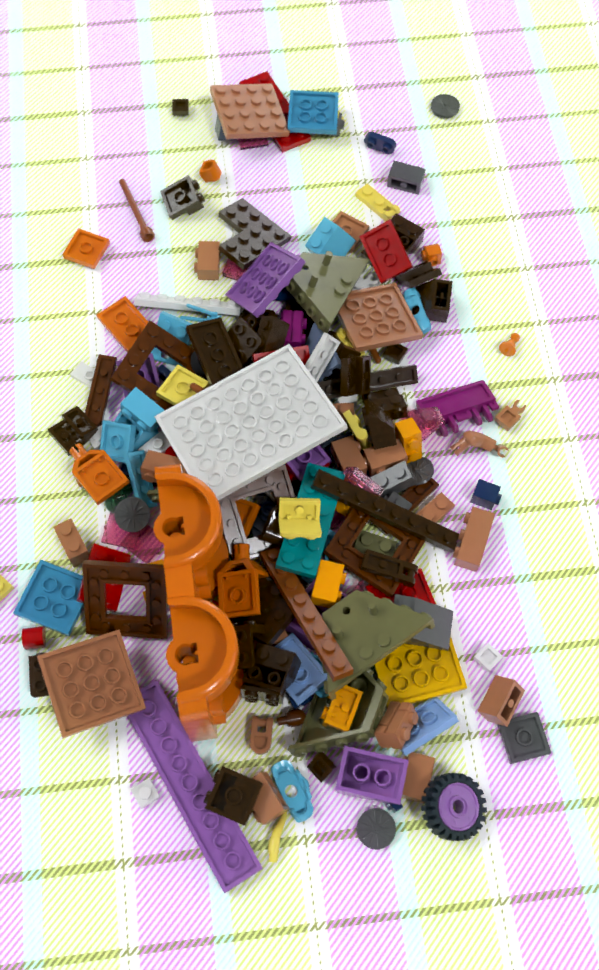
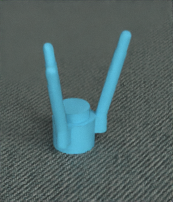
M186 304V306L210 316H207V318L180 316L181 319L198 322L222 318L221 315H217L218 312H211L191 304Z

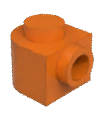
M211 159L203 161L199 174L205 183L215 182L220 179L222 171L216 161Z
M438 243L424 246L423 250H421L422 260L431 262L432 267L441 264L442 251Z

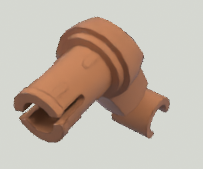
M470 430L464 432L463 438L450 446L457 456L469 446L480 447L490 452L494 449L502 458L505 455L500 453V450L506 449L509 451L503 444L496 445L497 441L491 437Z

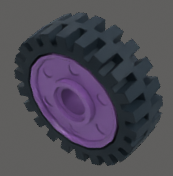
M446 773L436 776L434 780L428 783L429 787L424 789L423 792L426 796H422L421 799L422 802H425V805L421 806V811H425L422 817L423 820L428 821L426 826L432 829L431 832L434 835H438L441 839L449 841L471 839V836L478 834L477 830L482 829L483 825L480 822H485L486 820L483 813L487 812V807H483V804L487 802L486 798H481V795L484 794L483 790L478 789L480 785L477 782H473V778L466 776V774Z

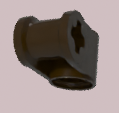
M276 506L269 512L267 522L261 534V540L281 546L284 537H281L279 533L278 517L275 516L276 512L279 513V506Z

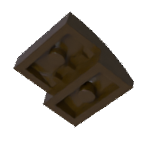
M423 262L396 276L395 279L403 286L413 288L441 276L442 272L440 268H433L431 262Z
M371 356L341 358L340 396L348 397L355 394L364 395L370 393Z
M78 406L62 414L63 420L47 429L49 435L68 456H70L69 451L72 447L78 450L75 446L76 444L81 443L85 445L98 431V427Z

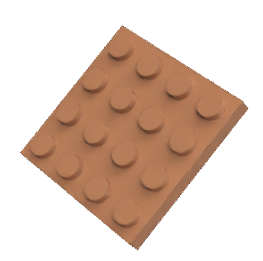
M273 84L210 85V93L226 139L289 137L290 130H288V125Z
M396 283L351 291L337 315L352 347L356 351L361 352L420 340L423 337V333Z
M120 630L37 656L62 739L146 709Z

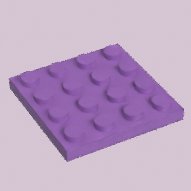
M270 242L225 295L258 318L266 311V307L278 297L280 291L288 286L293 276L301 271L302 266L306 262L300 256Z

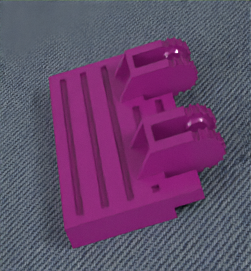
M484 379L416 401V407L430 431L438 429L443 437L448 436L446 424L449 425L454 434L459 432L455 419L457 422L472 418L476 425L480 426L483 424L480 413L483 414L489 423L493 421L489 408L491 411L499 409L496 398Z

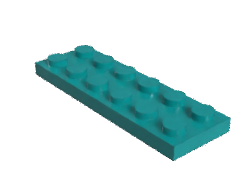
M308 462L297 498L320 499L319 521L322 536L314 540L304 537L284 538L275 568L315 579L338 501L311 489V485L318 469L342 480L345 479L346 473Z

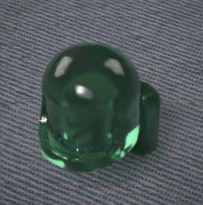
M127 477L130 482L128 485L104 501V505L110 513L115 514V509L119 502L128 498L127 495L133 491L130 477Z

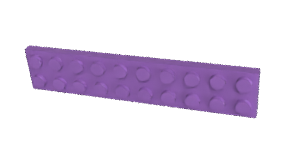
M155 680L140 689L146 709L131 714L128 717L225 894L261 871L263 867L238 823L205 809V796L209 790L212 791L215 783L159 682Z

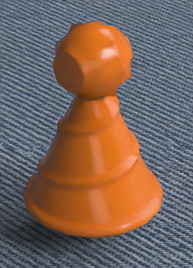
M511 334V339L499 345V350L502 354L514 356L516 353L515 343L520 339L519 334Z

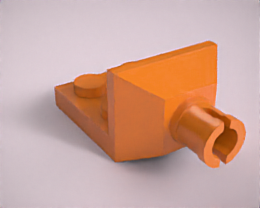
M81 443L75 445L78 448V452L74 447L70 449L69 453L75 459L72 474L79 487L82 486L97 505L130 483L128 478L104 450H89L87 452Z
M236 544L233 546L234 560L228 561L217 574L219 608L229 619L261 615L258 578L268 577L266 570L256 561L250 560V545L239 544L238 546Z

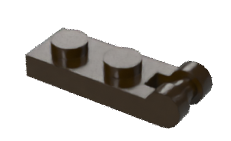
M366 549L360 570L403 583L407 587H414L416 581L414 576L418 572V566ZM403 570L407 572V575L402 574Z

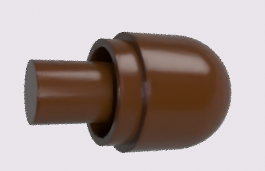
M301 709L289 710L285 712V716L276 718L278 726L287 724L291 728L301 726L306 714Z

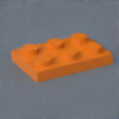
M126 296L96 315L97 319L127 353L148 323L147 319Z

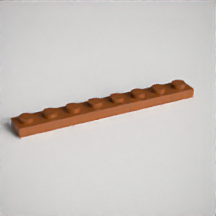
M276 547L260 552V559L333 682L353 675V667L296 574L275 568L280 548Z

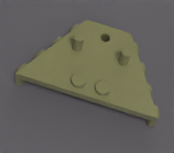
M327 251L326 254L302 252L300 257L306 263L302 266L301 271L293 276L286 289L317 324L318 328L323 333L328 334L330 326L361 274L364 273L370 259L336 256L331 251Z
M353 591L322 613L324 622L354 669L353 675L333 682L322 663L324 674L327 673V681H324L325 694H329L331 700H334L336 698L335 692L423 629H433L435 627L434 618L425 612H415L406 605H396L387 598H377L368 591Z
M370 668L347 684L363 692L352 724L347 732H342L328 725L326 727L322 725L323 719L320 718L325 706L329 707L331 699H328V696L321 698L315 693L296 743L289 745L287 751L295 757H304L310 752H325L331 747L342 748L348 746V743H364L369 738L375 737L374 732L382 719L389 699L385 692L387 687L380 679L374 680L372 677L374 672Z

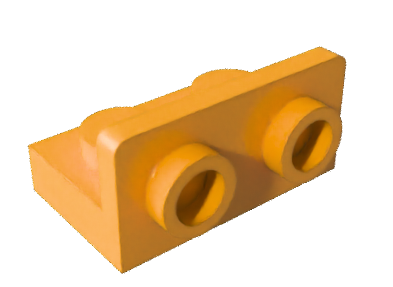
M345 685L335 692L336 698L331 700L329 707H324L320 717L323 719V726L326 727L328 725L342 732L349 731L363 694L362 691Z

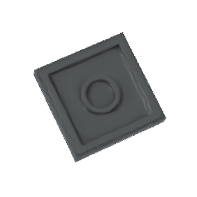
M538 712L512 718L508 727L497 724L510 765L552 753Z

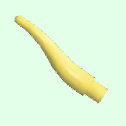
M288 811L281 815L270 836L268 845L269 862H278L280 837Z

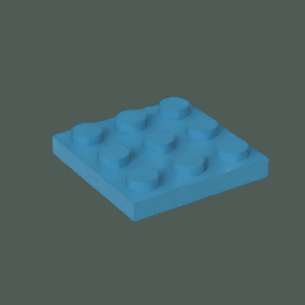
M290 90L288 130L291 133L337 135L339 92Z
M40 560L13 614L69 637L84 608V603L77 602L83 576Z

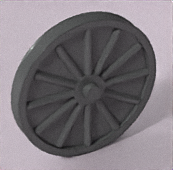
M440 94L434 97L431 102L432 112L440 118H451L459 112L460 103L452 95Z
M422 457L408 463L418 482L415 485L424 484L432 478L434 467L429 459Z
M137 497L123 499L115 509L116 523L127 532L142 530L150 520L148 505Z
M372 808L360 816L357 822V835L366 847L375 850L383 849L394 840L396 824L393 817L387 811L380 808Z

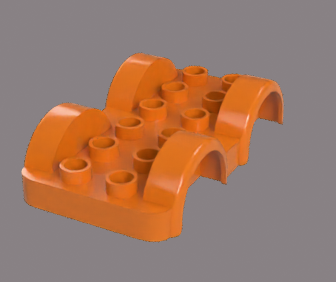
M181 464L155 467L154 470L158 485L161 514L155 520L153 530L159 542L164 544L165 556L163 565L167 604L171 612L173 640L166 649V660L169 667L176 672L179 692L177 694L180 721L191 742L217 739V725L225 724L226 719L235 711L242 698L241 685H244L242 682L244 671L243 669L237 670L239 646L234 626L228 616L218 606L210 602L218 595L217 574L230 561L227 544L223 537L221 508L211 488L200 479L183 473Z

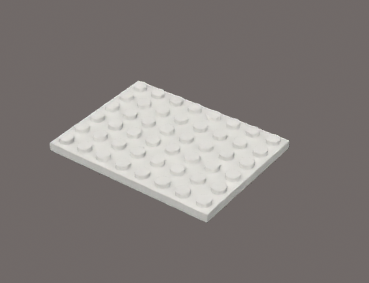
M290 344L154 416L186 472L207 484L218 500L348 429L346 422Z

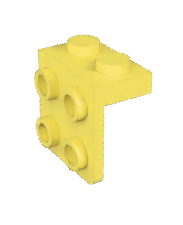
M279 497L278 523L280 536L286 539L304 537L314 540L322 536L319 521L320 499Z

